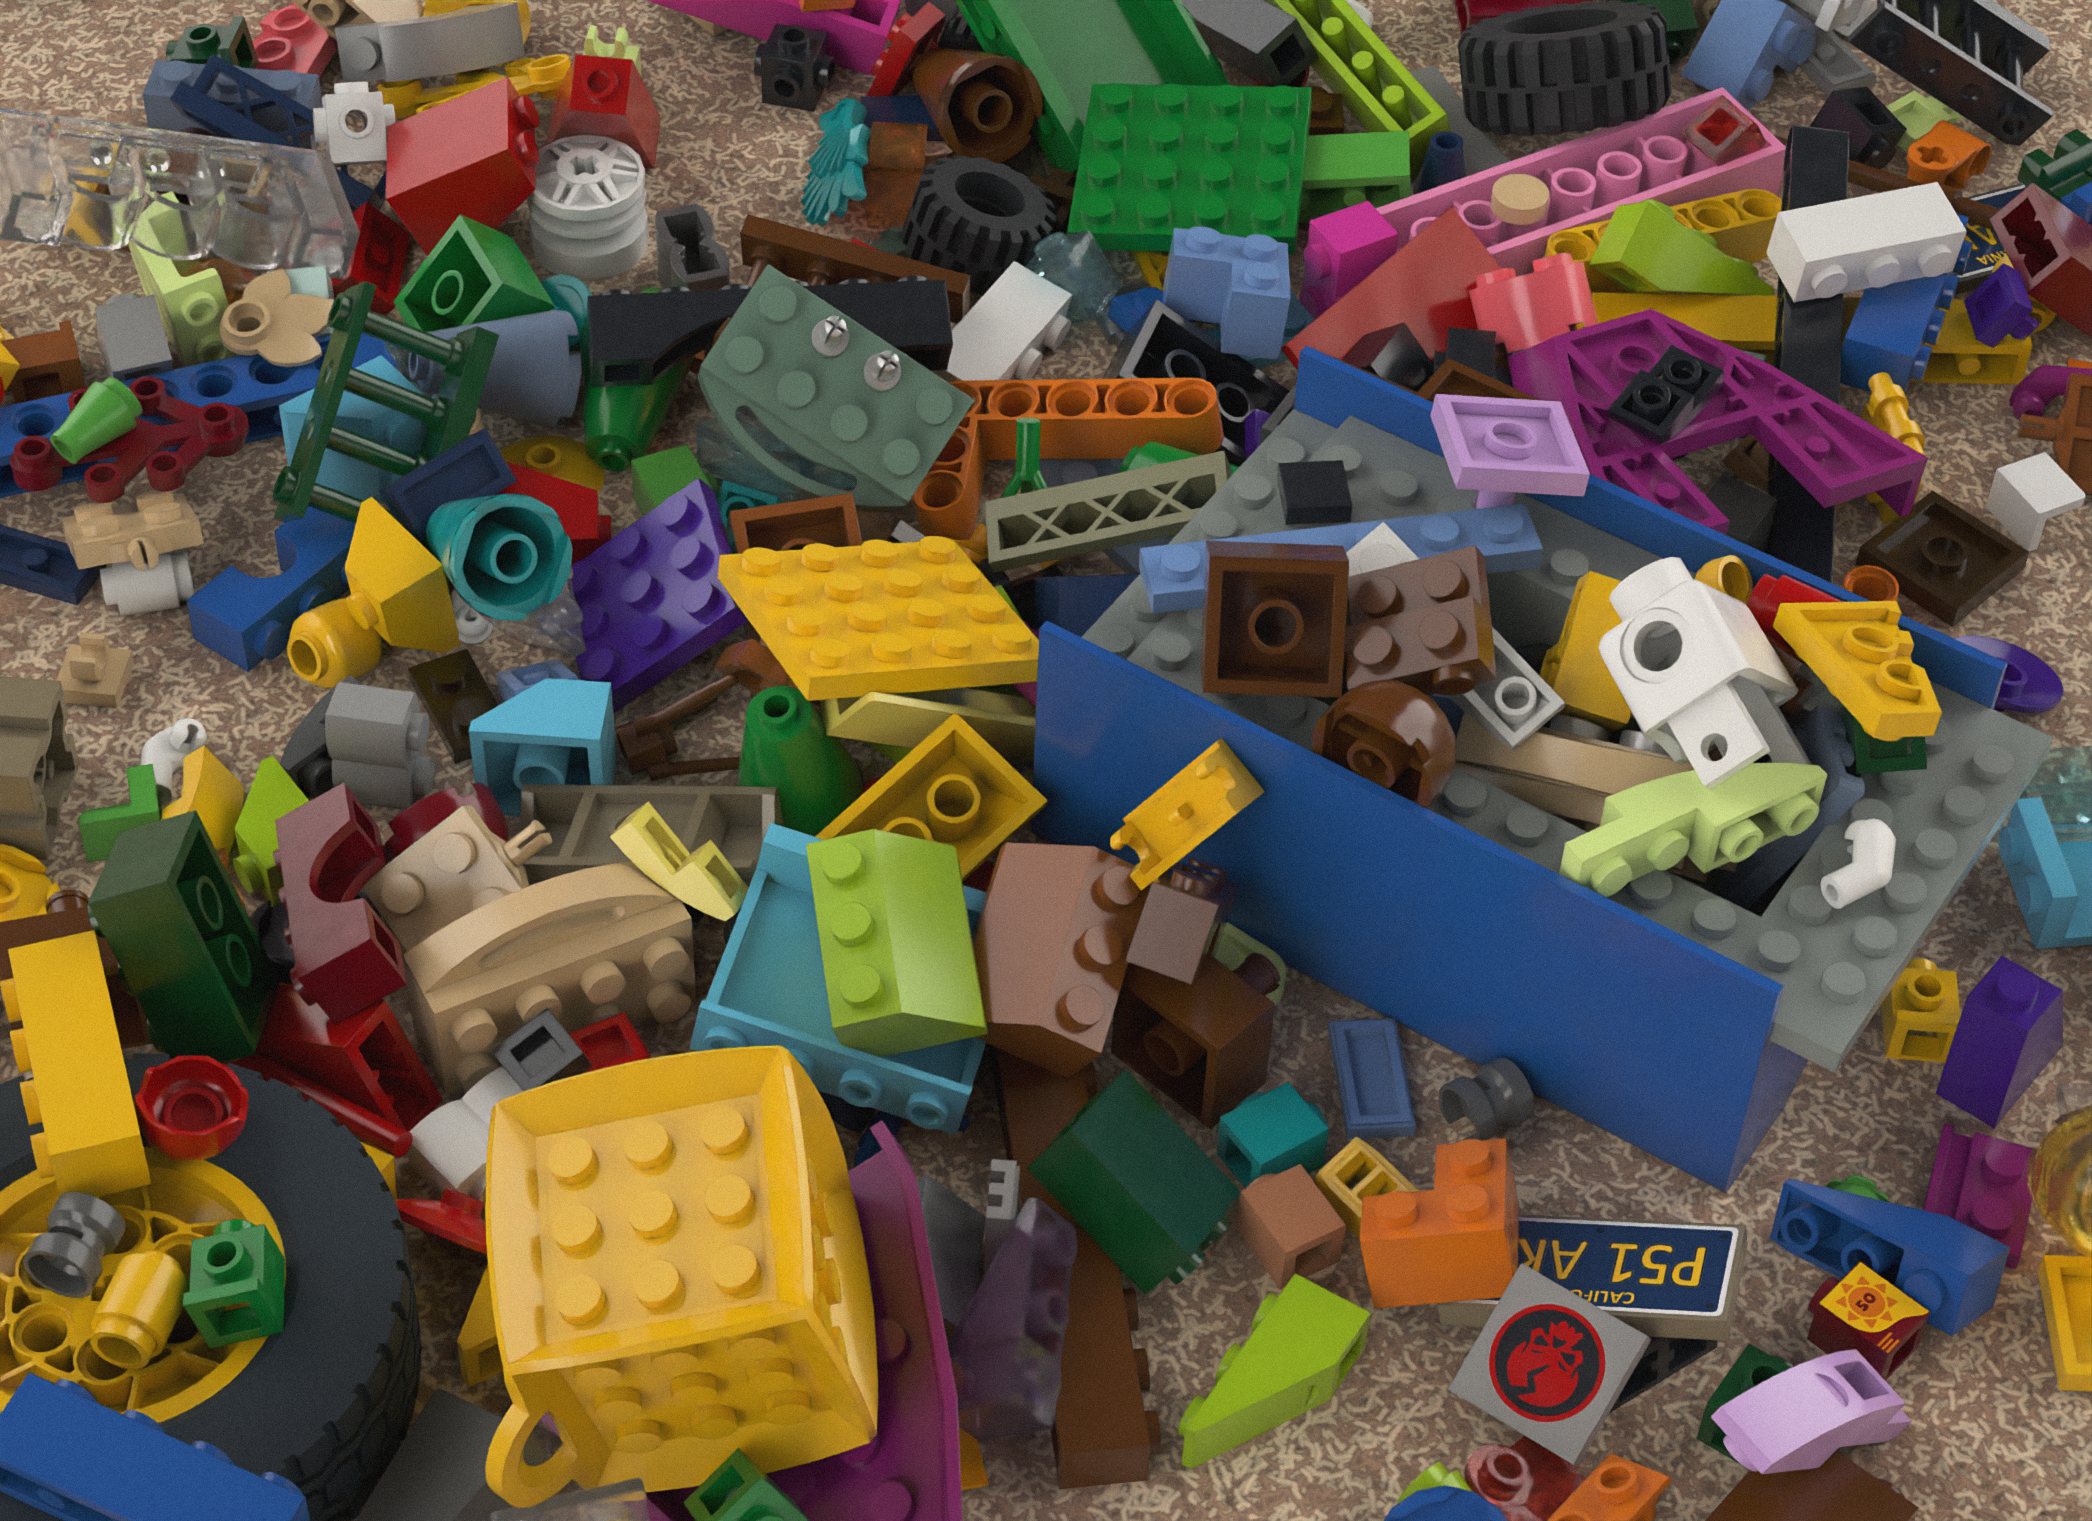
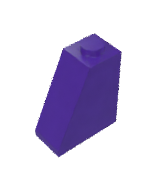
M2002 955L1966 998L1936 1094L1995 1129L2063 1045V990Z

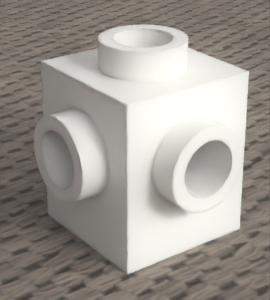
M368 82L334 84L335 94H325L322 97L323 108H313L316 143L326 142L328 164L334 166L385 163L387 159V126L396 123L393 104H383L382 91L369 92ZM355 114L362 119V132H352L347 128L345 123L346 115Z

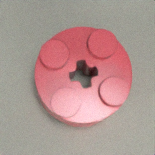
M1565 252L1532 261L1534 272L1516 277L1514 268H1504L1475 276L1477 288L1470 290L1469 294L1478 330L1496 331L1495 357L1500 356L1499 344L1504 343L1506 353L1519 352L1554 336L1577 330L1576 324L1584 322L1585 327L1598 324L1583 261L1573 263L1571 253L1567 254Z

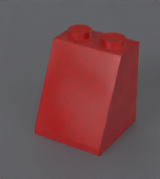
M508 77L387 126L386 200L427 256L460 214L496 230L536 189L535 164L540 162V154L535 142V128L540 124L539 116L529 96L526 94L520 96Z

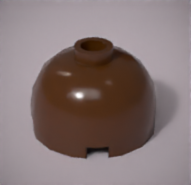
M1375 680L1362 683L1333 702L1322 714L1312 732L1314 753L1427 809L1439 797L1455 768V734L1444 712L1431 697L1419 689L1395 680Z

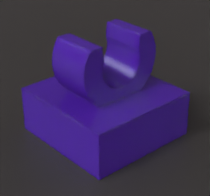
M2004 263L1964 300L1976 340L1992 348L2008 333L2012 337L2023 341L2040 326L2036 319L2028 316L2033 311V304L2028 297L2021 273Z

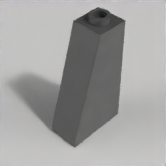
M438 1388L428 1399L355 1521H528L544 1502L532 1507L518 1508L506 1502L490 1489L485 1473L486 1459L494 1434L503 1418ZM531 1432L524 1446L523 1457L526 1464L537 1466L546 1462L549 1456Z

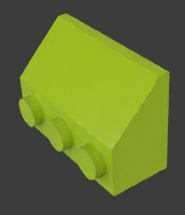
M877 829L806 844L832 1028L841 1046H847L882 1058L988 1034L956 847Z

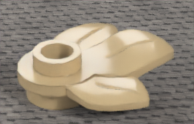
M284 269L265 273L250 281L244 289L242 299L233 302L224 311L219 324L221 340L227 349L236 354H259L269 363L276 366L293 367L312 363L322 356L320 345L315 338L328 327V315L334 300L315 295L291 294L289 277Z

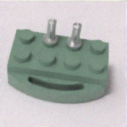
M767 264L700 366L697 377L710 410L721 428L735 446L756 467L780 484L810 499L853 493L856 511L902 512L975 401L769 264ZM743 407L755 415L777 440L793 452L817 465L845 474L856 481V487L851 491H845L826 486L806 478L783 465L767 453L747 433L736 419L735 412Z

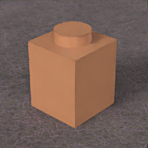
M1301 1164L1277 1175L1274 1173L1264 1174L1240 1192L1236 1229L1280 1289L1286 1287L1295 1273L1306 1278L1340 1262L1346 1224Z

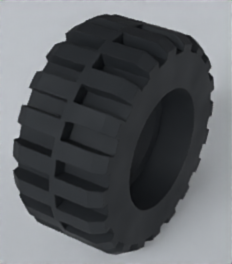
M1589 1L1577 4L1564 3L1542 8L1523 9V11L1508 12L1497 15L1495 18L1480 20L1477 24L1468 26L1458 41L1464 115L1474 128H1478L1479 131L1485 133L1493 131L1497 135H1559L1565 132L1592 131L1595 128L1614 127L1621 125L1623 122H1634L1645 118V115H1653L1659 112L1661 108H1664L1672 93L1666 19L1652 5L1644 6L1643 3Z

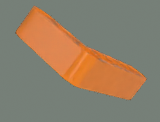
M1200 378L967 380L948 382L975 401L915 491L912 500L923 535L926 537L946 536L954 540H969L976 527L987 460H1016V420L1019 418L1029 417L1041 420L1040 459H1124L1134 446L1138 445L1142 448L1149 441H1156L1199 455L1213 453L1221 446L1224 439L1216 389L1210 382Z

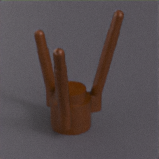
M731 673L651 715L614 727L623 757L628 760V768L631 775L647 770L651 781H656L675 775L739 769L740 757L668 762L667 756L678 752L670 725L716 702L720 693L738 683V676Z

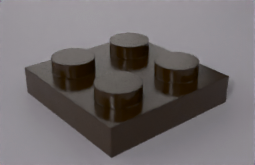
M1932 490L1912 506L1910 514L1902 517L1899 516L1860 546L1856 565L1878 566L1887 570L1896 578L1899 584V593L1953 627L2024 570L2029 551Z

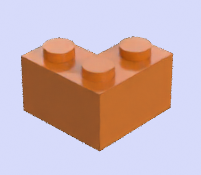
M1507 1138L1482 1141L1467 1139L1457 1143L1436 1145L1434 1190L1414 1192L1392 1191L1382 1195L1363 1196L1360 1247L1374 1309L1502 1297L1518 1269L1519 1201Z

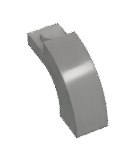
M517 2L468 6L456 11L427 17L342 25L335 28L344 83L386 79L387 82L435 77L490 67L525 56Z

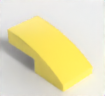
M649 801L630 814L610 836L621 851L644 874L684 903L723 921L730 919L741 908L749 887L711 839L690 854Z

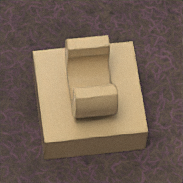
M81 632L79 635L80 645L70 644L56 680L61 681L65 703L118 708L134 665L132 650L109 648V640L105 634Z

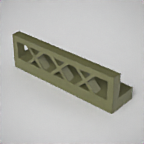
M1224 451L985 501L989 564L995 573L1178 534L1233 475Z

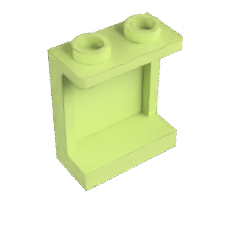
M173 191L119 210L118 214L143 291L146 296L155 295L163 328L184 367L239 356V354L225 347L219 333L220 321L224 311L229 306L221 278L215 268L200 271L180 203Z

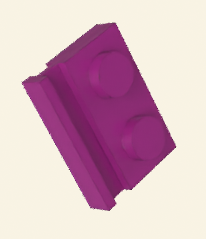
M1944 1123L1939 1137L1923 1210L1949 1216L2009 1246L2010 1250L2005 1266L2016 1269L2021 1257L2043 1151L1974 1132L1973 1138L1953 1133L1954 1126Z

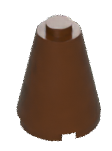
M937 47L926 51L918 59L913 69V84L946 145L958 156L980 157L995 163H1001L1018 154L1031 139L1032 135L1029 134L1035 117L1040 119L1043 107L1042 93L1034 74L1016 59L1000 54Z

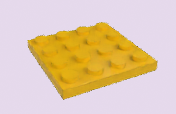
M927 536L922 538L920 542L907 543L868 540L862 546L833 547L827 544L815 543L806 545L802 550L774 551L768 548L755 547L745 550L742 554L720 555L717 578L807 701L859 697L869 692L895 694L1037 682L1039 640L954 539L951 540L941 536Z

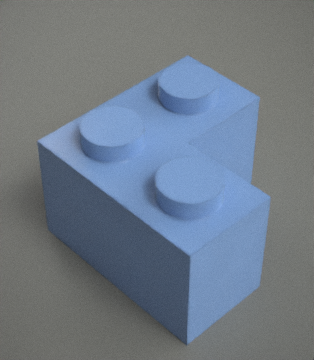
M1721 0L1681 76L1708 91L1723 87L1748 111L1756 102L1762 101L1768 94L1773 83L1774 75L1772 72L1775 66L1792 74L1798 64L1801 65L1808 59L1815 45L1814 34L1818 27L1787 4L1778 0Z
M1192 227L1189 230L1174 228L1163 286V304L1185 319L1220 324L1221 353L1279 360L1291 300L1288 243L1277 242L1269 236L1260 234L1249 235L1246 238L1224 235L1208 227Z

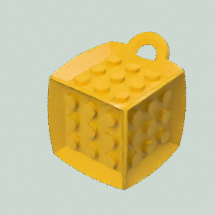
M781 1045L749 1046L637 1060L538 1086L501 1099L493 1106L486 1162V1245L493 1315L504 1372V1382L513 1403L494 1434L486 1459L485 1473L487 1484L495 1494L514 1507L527 1508L549 1499L571 1479L592 1495L642 1493L700 1486L738 1447L765 1473H770L836 1455L868 1444L877 1435L878 1415L876 1330L871 1284L860 1221L844 1152L829 1110L807 1072L789 1050ZM547 1412L557 1427L562 1445L546 1462L537 1466H530L524 1461V1446L535 1425Z

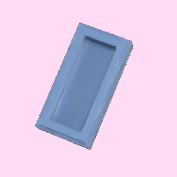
M1396 1018L1329 1021L1328 1036L1346 1139H1354L1355 1137L1364 1139L1414 1136L1416 1124Z

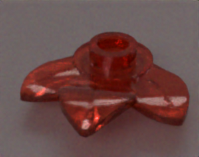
M1526 1436L1520 1438L1511 1447L1490 1443L1476 1448L1470 1455L1464 1468V1478L1471 1491L1499 1507L1508 1521H1547L1586 1480L1583 1475L1576 1473L1580 1465L1576 1467ZM1498 1472H1500V1473L1506 1475V1476L1509 1477V1478L1503 1477V1476L1500 1475Z

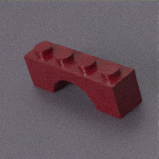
M344 782L275 820L279 848L273 851L275 863L283 876L284 887L279 889L278 894L288 914L290 925L284 929V936L290 950L294 954L295 967L290 969L289 972L291 981L301 999L308 1006L317 1003L334 1024L407 985L400 943L364 898L354 900L362 887L386 863L378 825Z

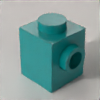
M1286 1082L1265 1094L1255 1093L1247 1097L1236 1109L1220 1117L1216 1154L1245 1189L1251 1182L1264 1174L1274 1173L1277 1175L1299 1164L1309 1174L1324 1166L1329 1127L1317 1105L1310 1101L1305 1102L1291 1084Z

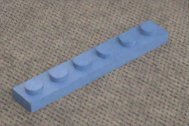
M1524 503L1140 548L1139 570L1152 614L1203 608L1206 541L1343 546L1347 553L1384 522L1419 559L1476 545L1485 556L1486 574L1540 568L1543 548Z

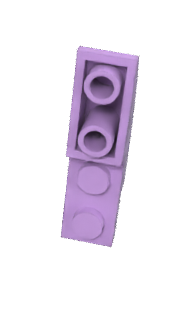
M1856 1349L1820 1356L1779 1373L1725 1403L1711 1416L1726 1434L1723 1442L1729 1453L1747 1469L1754 1472L1759 1471L1761 1474L1819 1468L1839 1447L1889 1442L1912 1422L1901 1410L1906 1403Z

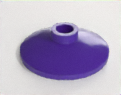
M1966 635L1954 638L2008 663L1994 710L2003 712L2007 709L2023 713H2042L2054 709L2059 704L2063 696L2062 682L2052 668L2034 654L1996 638L1979 635Z

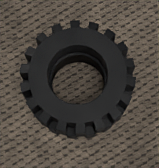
M954 156L953 159L944 157L936 160L935 164H929L920 177L903 226L902 243L907 246L905 251L910 259L970 275V292L983 296L1014 261L1034 273L1037 272L1056 222V215L1053 214L1055 208L1052 201L1045 198L1046 193L1040 186L1033 184L1029 177L1012 170L1009 166L980 157Z

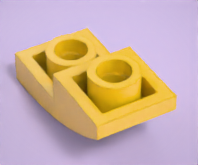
M203 745L183 758L182 797L162 809V820L196 810L224 865L236 837L235 826L243 808L244 786Z

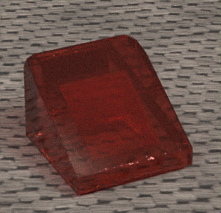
M1723 95L1681 132L1684 138L1718 167L1755 152L1766 145L1759 126Z

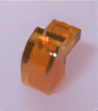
M873 121L868 164L870 171L867 228L889 229L904 226L920 177L923 175L924 169L929 165V124Z

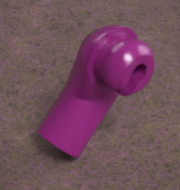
M2054 365L2036 367L2014 387L2011 393L2009 404L2013 407V415L2018 420H2020L2022 413L2043 417L2042 410L2058 395H2065L2067 378L2071 372L2092 375V369Z

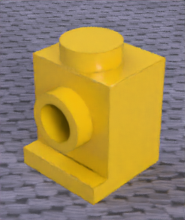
M1916 958L1910 960L1881 1004L1886 1058L1946 1062L1961 1017L1956 971L1938 970L1936 964L1927 959ZM1908 1030L1937 1032V1037L1907 1035Z

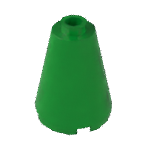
M586 316L580 331L585 449L587 454L601 468L613 472H622L631 466L632 459L646 456L694 363L695 355L671 368L652 385L592 387Z
M789 686L770 687L758 693L751 700L746 710L736 786L777 787L784 827L815 837L862 795L864 784L859 766L838 737L826 735L822 716L798 689Z

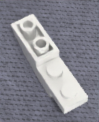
M1384 522L1346 553L1349 559V576L1419 559ZM1492 627L1497 680L1476 684L1471 691L1465 694L1448 697L1490 734L1514 751L1565 707V702Z

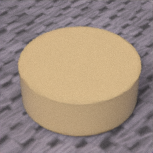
M1527 174L1505 175L1499 178L1493 185L1490 207L1497 218L1508 224L1518 226L1534 224L1546 215L1549 190L1545 183L1534 176Z

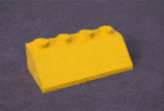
M955 712L815 837L827 840L870 829H877L953 845L958 852L963 882L1047 806L1048 800Z

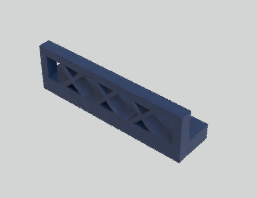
M214 54L211 55L194 85L190 86L180 81L169 99L182 116L251 155L271 158L274 168L352 212L357 210L366 201L380 211L386 201V171L375 189H372L352 178L348 165L331 166L328 164V159L322 161L303 150L300 138L314 135L313 110ZM219 74L238 84L242 103L225 106L207 95ZM247 89L261 98L250 100ZM274 105L282 108L286 112L290 130L278 133L269 131L255 122L253 111ZM295 116L309 125L297 127ZM385 162V163H379V164H381L382 166L386 167V162Z

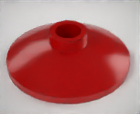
M446 1187L440 1201L419 1198L395 1199L402 1221L487 1255L486 1221L480 1217L485 1205L484 1202Z

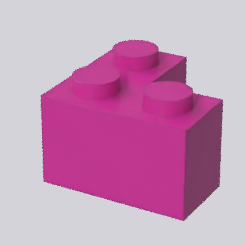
M1369 201L1310 220L1307 247L1304 249L1305 271L1303 290L1300 292L1299 302L1314 320L1397 252L1399 233Z

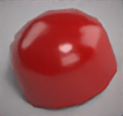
M177 1056L157 1067H149L145 1071L138 1092L134 1096V1108L138 1126L150 1147L173 1160L202 1161L221 1154L241 1134L249 1110V1094L234 1071L209 1056Z

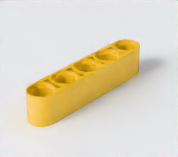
M1755 188L1669 207L1675 213V220L1688 229H1697L1713 237L1717 242L1716 248L1730 258H1738L1748 263H1754L1768 257L1766 252L1778 212H1781L1782 200L1769 191ZM1610 220L1561 230L1553 233L1548 238L1543 258L1567 252V254L1571 253L1573 263L1583 261L1591 292L1630 293L1589 265Z

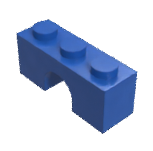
M307 506L304 518L283 523L274 530L280 570L284 573L269 578H257L249 576L230 565L186 600L194 639L247 672L265 658L271 660L278 657L288 644L293 622L300 615L327 602L338 599L350 589L345 572V564L356 524Z

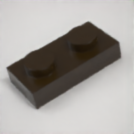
M468 649L409 667L410 682L454 763L457 764L472 759L469 738L470 723L477 717L497 707L498 703Z

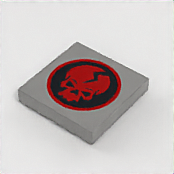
M1521 1263L1448 1390L1578 1467L1652 1339Z

